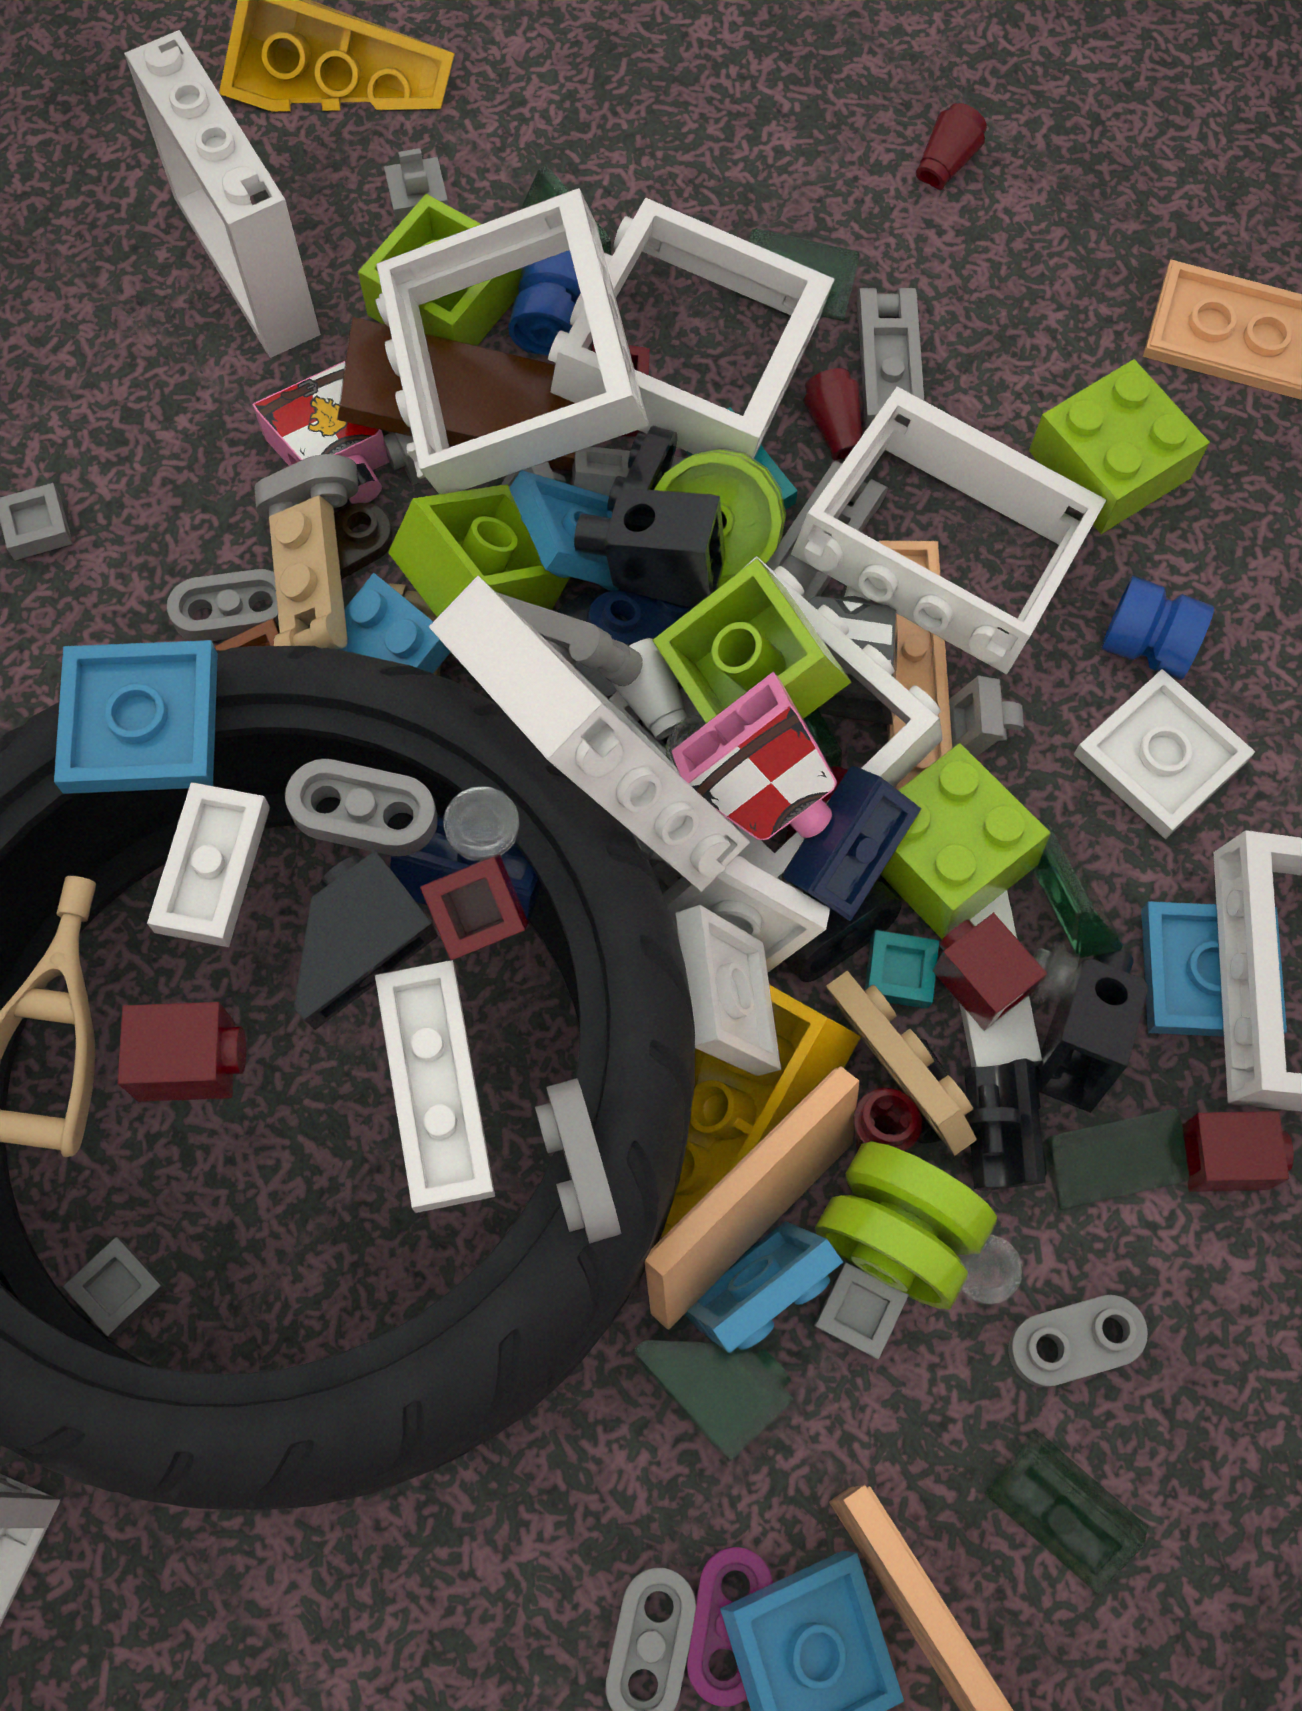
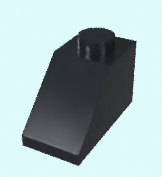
M376 850L362 860L357 855H353L339 862L321 879L320 884L323 886V889L311 897L294 1008L314 1030L318 1029L376 984L375 975L394 971L438 937L430 919Z

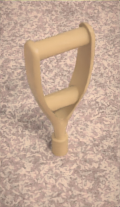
M78 876L65 877L57 909V915L61 917L56 935L29 977L0 1010V1061L13 1033L23 1018L75 1024V1065L66 1118L0 1110V1142L61 1150L63 1157L74 1156L81 1146L90 1107L95 1071L94 1029L79 956L81 922L88 921L96 883L90 879ZM64 976L68 992L45 990L44 988L55 977Z

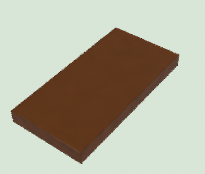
M352 317L337 420L412 436L411 427L405 424L396 402V392L403 390L401 379L392 369L385 349V341L392 339L390 327L386 324ZM425 334L449 445L455 446L575 404L550 392L555 364ZM575 452L549 460L548 463L551 468L570 472L575 460Z

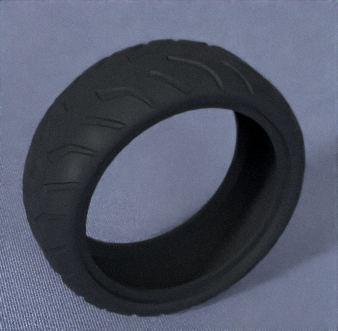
M316 646L235 647L227 650H216L218 659L213 787L264 796L270 806L264 829L296 825L285 801L286 787L291 776L301 766L311 761L332 759L417 779L430 791L437 817L509 837L532 866L541 882V888L529 920V925L544 943L561 973L575 1009L580 1029L576 1078L583 1093L621 1230L620 1235L590 1244L585 1228L569 1232L556 1184L571 1180L563 1150L556 1151L540 1184L521 1215L492 1252L454 1289L416 1317L372 1341L332 1357L285 1369L244 1374L187 1373L153 1367L111 1342L83 1318L56 1287L36 1255L20 1219L10 1182L6 1143L0 1142V1445L35 1464L85 1485L110 1492H119L129 1497L149 1502L197 1509L272 1510L313 1507L365 1496L436 1470L465 1455L473 1448L490 1440L523 1418L555 1390L583 1361L611 1326L628 1300L631 1291L645 1271V1259L649 1255L650 1250L659 1242L680 1181L686 1152L695 1086V1025L686 967L677 931L654 870L633 834L549 762L497 703L453 680L436 676L431 672L410 665L339 649H321ZM59 702L30 717L25 725L8 731L0 738V1010L29 977L56 935L61 917L57 915V909L65 877L78 876L90 879L96 883L88 921L81 922V933L107 905L131 885L166 864L189 788L63 794L54 783ZM335 797L324 798L318 803L316 811L324 814L333 812L338 808L341 800ZM407 813L395 814L389 819L387 826L396 830L404 829L408 826L413 816ZM23 1018L20 1021L0 1061V1110H6L11 1069L20 1036L28 1018Z

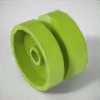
M720 448L694 454L665 472L654 489L658 491L720 496L721 511L726 516L727 524L723 529L725 562L718 588L739 573L756 556L767 564L781 542L786 519L782 490L768 468L746 453Z
M872 1141L861 1144L845 1173L846 1181L856 1196L841 1195L832 1197L815 1226L816 1234L828 1239L837 1254L847 1262L884 1284L908 1294V1297L938 1309H951L968 1275L967 1269L957 1255L980 1254L996 1225L997 1215L989 1204L969 1187L921 1158L886 1144Z

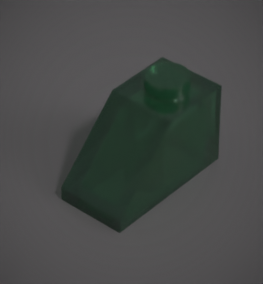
M643 1340L633 1349V1356L728 1463L794 1400L785 1390V1387L792 1381L790 1376L775 1358L763 1348L754 1355L748 1348L740 1350L738 1347L731 1353H728L716 1343Z

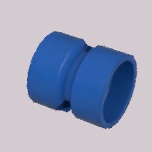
M570 250L523 267L518 285L519 294L514 301L508 329L513 342L528 353L549 356L552 344L559 331L562 330L569 333L572 328L570 319L581 292Z
M1132 575L1114 612L1101 649L1130 661L1144 655L1148 658L1150 669L1158 672L1163 669L1171 677L1182 680L1189 671L1204 640L1214 613V606L1181 594L1173 601L1169 600L1166 597L1165 587Z

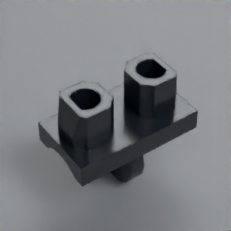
M1024 1058L1002 1065L965 1068L966 1097L973 1107V1110L967 1113L965 1118L977 1139L970 1144L974 1189L989 1191L1046 1183L1045 1151L1042 1148L1039 1109L1041 1108L1039 1085L1036 1084L1034 1062Z

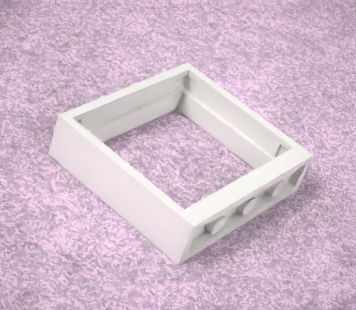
M180 30L125 52L124 54L174 199L269 358L321 335L285 198ZM266 190L270 198L252 205L250 196Z
M580 188L376 264L382 294H379L380 298L375 299L384 323L390 327L392 339L385 341V349L392 369L397 376H400L403 390L396 392V402L405 424L411 427L414 441L407 444V453L415 463L417 477L419 479L426 477L439 494L463 491L649 426L597 224ZM570 250L606 393L449 448L419 305Z
M645 198L634 219L625 216L614 240L613 249L615 252L613 256L604 253L615 297L619 294L641 252H645L789 314L791 318L743 416L635 370L649 424L648 427L639 429V431L647 434L654 425L676 432L678 436L676 447L692 454L721 448L746 453L754 459L820 320L834 278ZM581 294L576 301L571 315V330L569 333L562 330L559 331L548 356V360L556 363L550 392L574 403L606 393L597 355L595 352L588 350L592 342V336Z
M896 387L807 513L791 555L865 595L867 598L883 606H890L900 616L1007 674L1030 638L1105 504L1106 499L909 392ZM898 413L911 420L908 427L895 421ZM884 450L1059 545L1018 618L1011 616L838 520V517ZM1068 506L1084 514L1080 521L1064 513ZM998 627H1000V628H1002L1003 630L1009 632V634H1007V633H1005V632L999 630Z
M756 556V557H755L754 559H752L747 565H749L751 562H753V561H754L756 558H758V557ZM760 560L788 590L837 662L906 723L861 768L882 777L895 787L943 740L940 718L937 716L941 712L940 708L918 686L913 685L907 690L891 676L894 673L893 666L876 648L867 644L861 649L847 637L848 627L832 609L826 605L816 609L803 598V587L789 571L782 566H778L773 571ZM616 691L609 700L676 766L673 755L638 723L640 718L620 693ZM730 821L750 841L738 855L770 875L793 886L783 878V873L805 838L796 832L774 853L761 840H757Z
M479 576L429 626L549 762L701 892L719 874L726 870L725 867L750 843L725 816L719 813L680 776L678 768L616 705Z
M1245 830L1213 852L1228 1104L1302 1112V1074L1286 1072L1273 872L1302 875V838Z

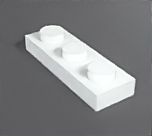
M453 960L375 975L412 1209L415 1213L495 1197Z

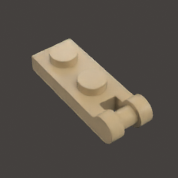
M318 495L269 516L280 633L274 638V646H316L321 649L333 648L340 650L347 645L334 510L332 504Z

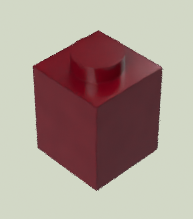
M500 853L420 887L450 961L525 931L529 924Z
M994 912L977 926L967 919L951 930L939 943V946L944 951L933 969L935 975L984 1031L1030 996L1048 974Z
M219 1002L122 1005L117 1084L138 1102L232 1098L233 1074H243L245 1070L246 1038L243 1027L235 1026L234 1020Z
M1279 1111L1197 1113L1180 1126L1189 1192L1270 1190L1289 1180L1288 1172L1292 1169L1294 1161L1293 1144L1288 1132L1282 1131Z

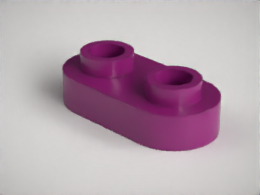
M728 1547L717 1551L706 1561L702 1568L696 1596L692 1635L686 1661L688 1677L697 1694L708 1703L722 1707L734 1706L747 1699L738 1666L735 1673L727 1679L715 1677L709 1669L710 1657L716 1650L729 1649L733 1652L720 1608L734 1601L724 1596L721 1589L722 1579L730 1571L737 1570L744 1573L749 1582L746 1596L773 1584L770 1570L764 1560L756 1553L741 1547Z

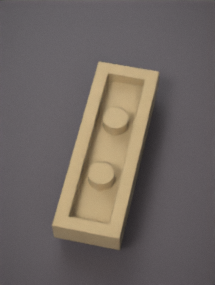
M848 971L826 985L844 1018L855 1032L862 1036L863 1042L902 1091L918 1106L922 1116L953 1155H957L975 1142L977 1139L965 1118V1115L973 1110L971 1103L949 1075L939 1082L927 1067L934 1060L924 1044L911 1029L900 1035L892 1026L890 1021L896 1018L897 1015L878 988L873 984L864 991Z

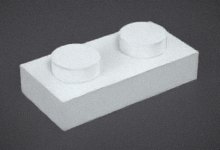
M191 782L147 922L154 933L224 947L230 946L270 809L264 796Z

